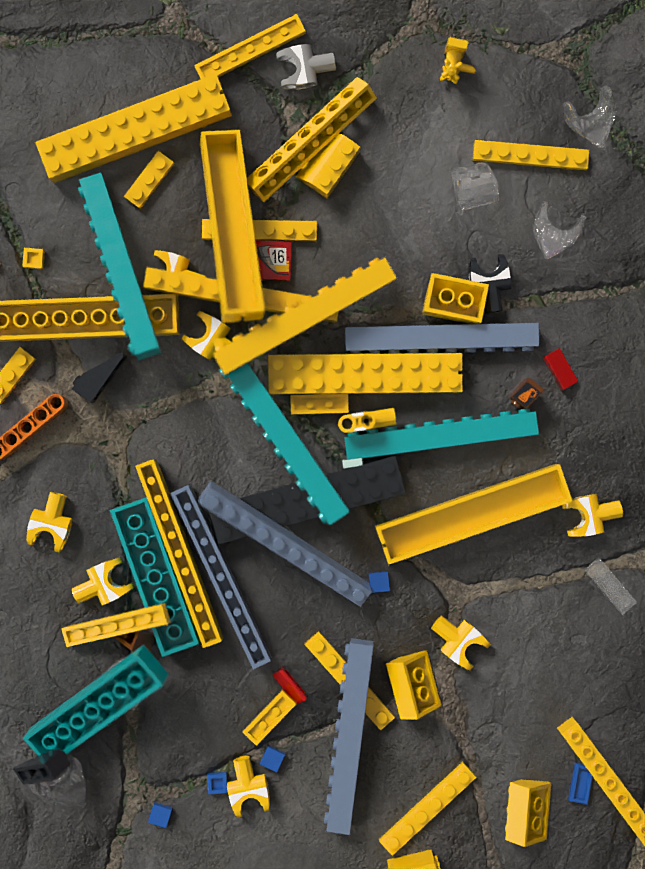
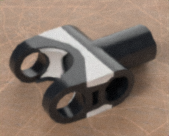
M498 254V264L493 273L483 272L477 264L476 258H470L469 281L489 284L485 302L486 313L503 311L500 291L511 289L510 271L504 254Z

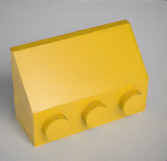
M338 134L301 168L296 178L327 199L360 153V146L346 136Z
M431 273L422 314L468 324H480L482 322L489 284Z
M427 651L398 657L386 663L400 719H419L441 706Z
M522 779L510 782L505 840L523 847L547 840L551 782Z

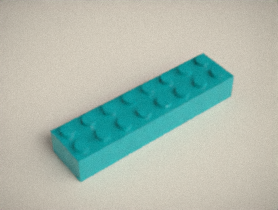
M147 497L110 510L144 607L166 604L170 623L152 627L162 657L199 644V635Z
M143 645L31 726L23 739L38 756L47 751L60 748L67 754L160 688L169 674Z

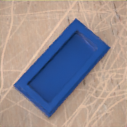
M574 764L568 800L588 805L593 776L584 764Z

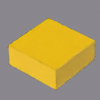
M24 248L23 267L43 269L45 250Z

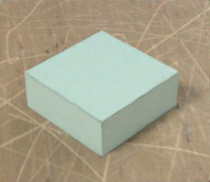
M362 458L342 460L343 468L363 465Z

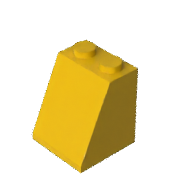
M431 849L387 860L388 869H440L437 855L433 856Z

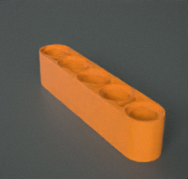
M60 394L49 396L0 437V448L2 449L0 460L9 457L68 407L67 398ZM56 398H60L62 401L59 408L54 406ZM42 410H45L47 413L45 420H41L39 417V413ZM27 422L32 425L30 432H26L24 428ZM13 434L17 437V442L14 445L10 442V437Z

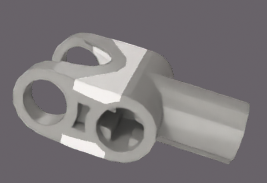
M310 44L292 46L276 53L278 61L293 63L297 68L292 76L281 81L283 89L314 87L318 84L317 73L336 70L334 54L328 53L313 56Z

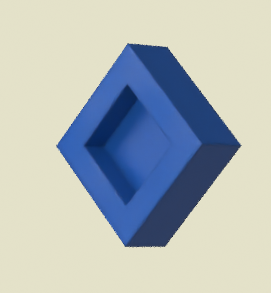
M388 571L369 573L372 593L390 591Z
M268 745L260 765L277 772L285 753Z
M227 772L207 774L208 794L228 793Z
M154 802L148 823L166 828L173 807Z

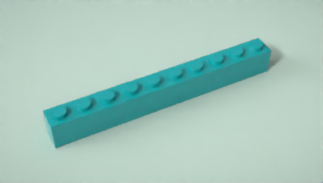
M98 173L79 179L81 187H78L81 198H85L87 203L83 204L87 216L91 215L92 221H89L92 232H96L98 237L94 240L98 250L101 249L103 253L100 256L103 267L107 266L109 272L106 273L109 285L113 284L114 287L111 293L114 301L119 302L120 308H117L120 319H124L126 324L123 326L126 338L130 337L131 343L128 344L132 355H136L138 360L160 354L161 351L103 175Z
M246 363L226 375L223 374L220 368L219 371L224 378L229 377L233 384L230 387L236 395L240 393L243 397L241 403L247 411L251 409L254 413L252 419L258 427L262 425L266 431L263 435L269 443L273 441L277 447L274 449L275 453L280 459L284 457L288 463L285 465L291 475L295 473L299 479L296 483L301 491L306 490L310 495L307 499L312 507L317 506L321 511L318 515L323 523L328 522L331 525L347 514L349 510L249 364Z
M530 408L518 410L519 414L511 415V411L499 412L500 416L492 417V414L480 415L481 419L473 420V416L462 417L461 422L447 419L442 420L443 424L435 425V421L424 422L423 427L409 424L404 425L405 429L397 430V426L387 427L386 432L379 433L378 429L366 430L367 434L359 435V431L350 432L348 437H344L347 460L538 435L536 411L530 412Z

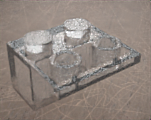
M481 162L450 171L456 198L461 210L499 202L498 181L488 162Z

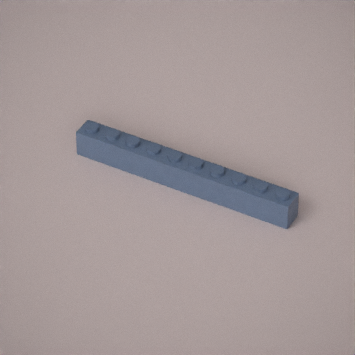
M539 323L345 327L346 352H350V354H361V352L369 351V354H380V351H388V354H400L399 351H407V354H418L419 350H426V353H438V350H445V353H457V349H465V353L476 352V349H484V352H495L496 348H503V352H512L514 348H522V351H534V348L539 346Z
M210 481L200 495V505L361 607L372 593L369 582L216 483Z
M191 484L172 492V498L252 668L255 669L270 662L272 656Z
M351 638L350 644H346L345 655L348 656V661L343 664L342 674L346 675L345 682L341 681L340 693H343V701L339 700L338 712H341V718L336 720L335 731H339L338 738H334L333 749L336 750V757L332 756L331 768H334V775L329 777L328 787H332L331 794H327L326 805L330 807L329 812H325L324 824H327L326 832L350 835L374 641Z

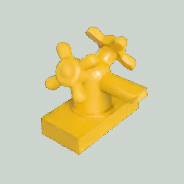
M449 37L444 52L447 56L445 66H442L443 73L441 74L440 81L452 80L454 84H457L459 71L475 74L476 69L472 65L461 62L466 52L468 41Z

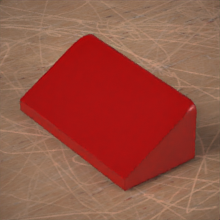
M560 348L543 357L560 390H565L578 382Z
M284 666L273 673V677L296 704L307 699L306 692Z

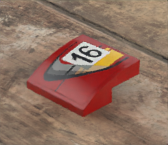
M255 241L260 280L290 281L291 242Z

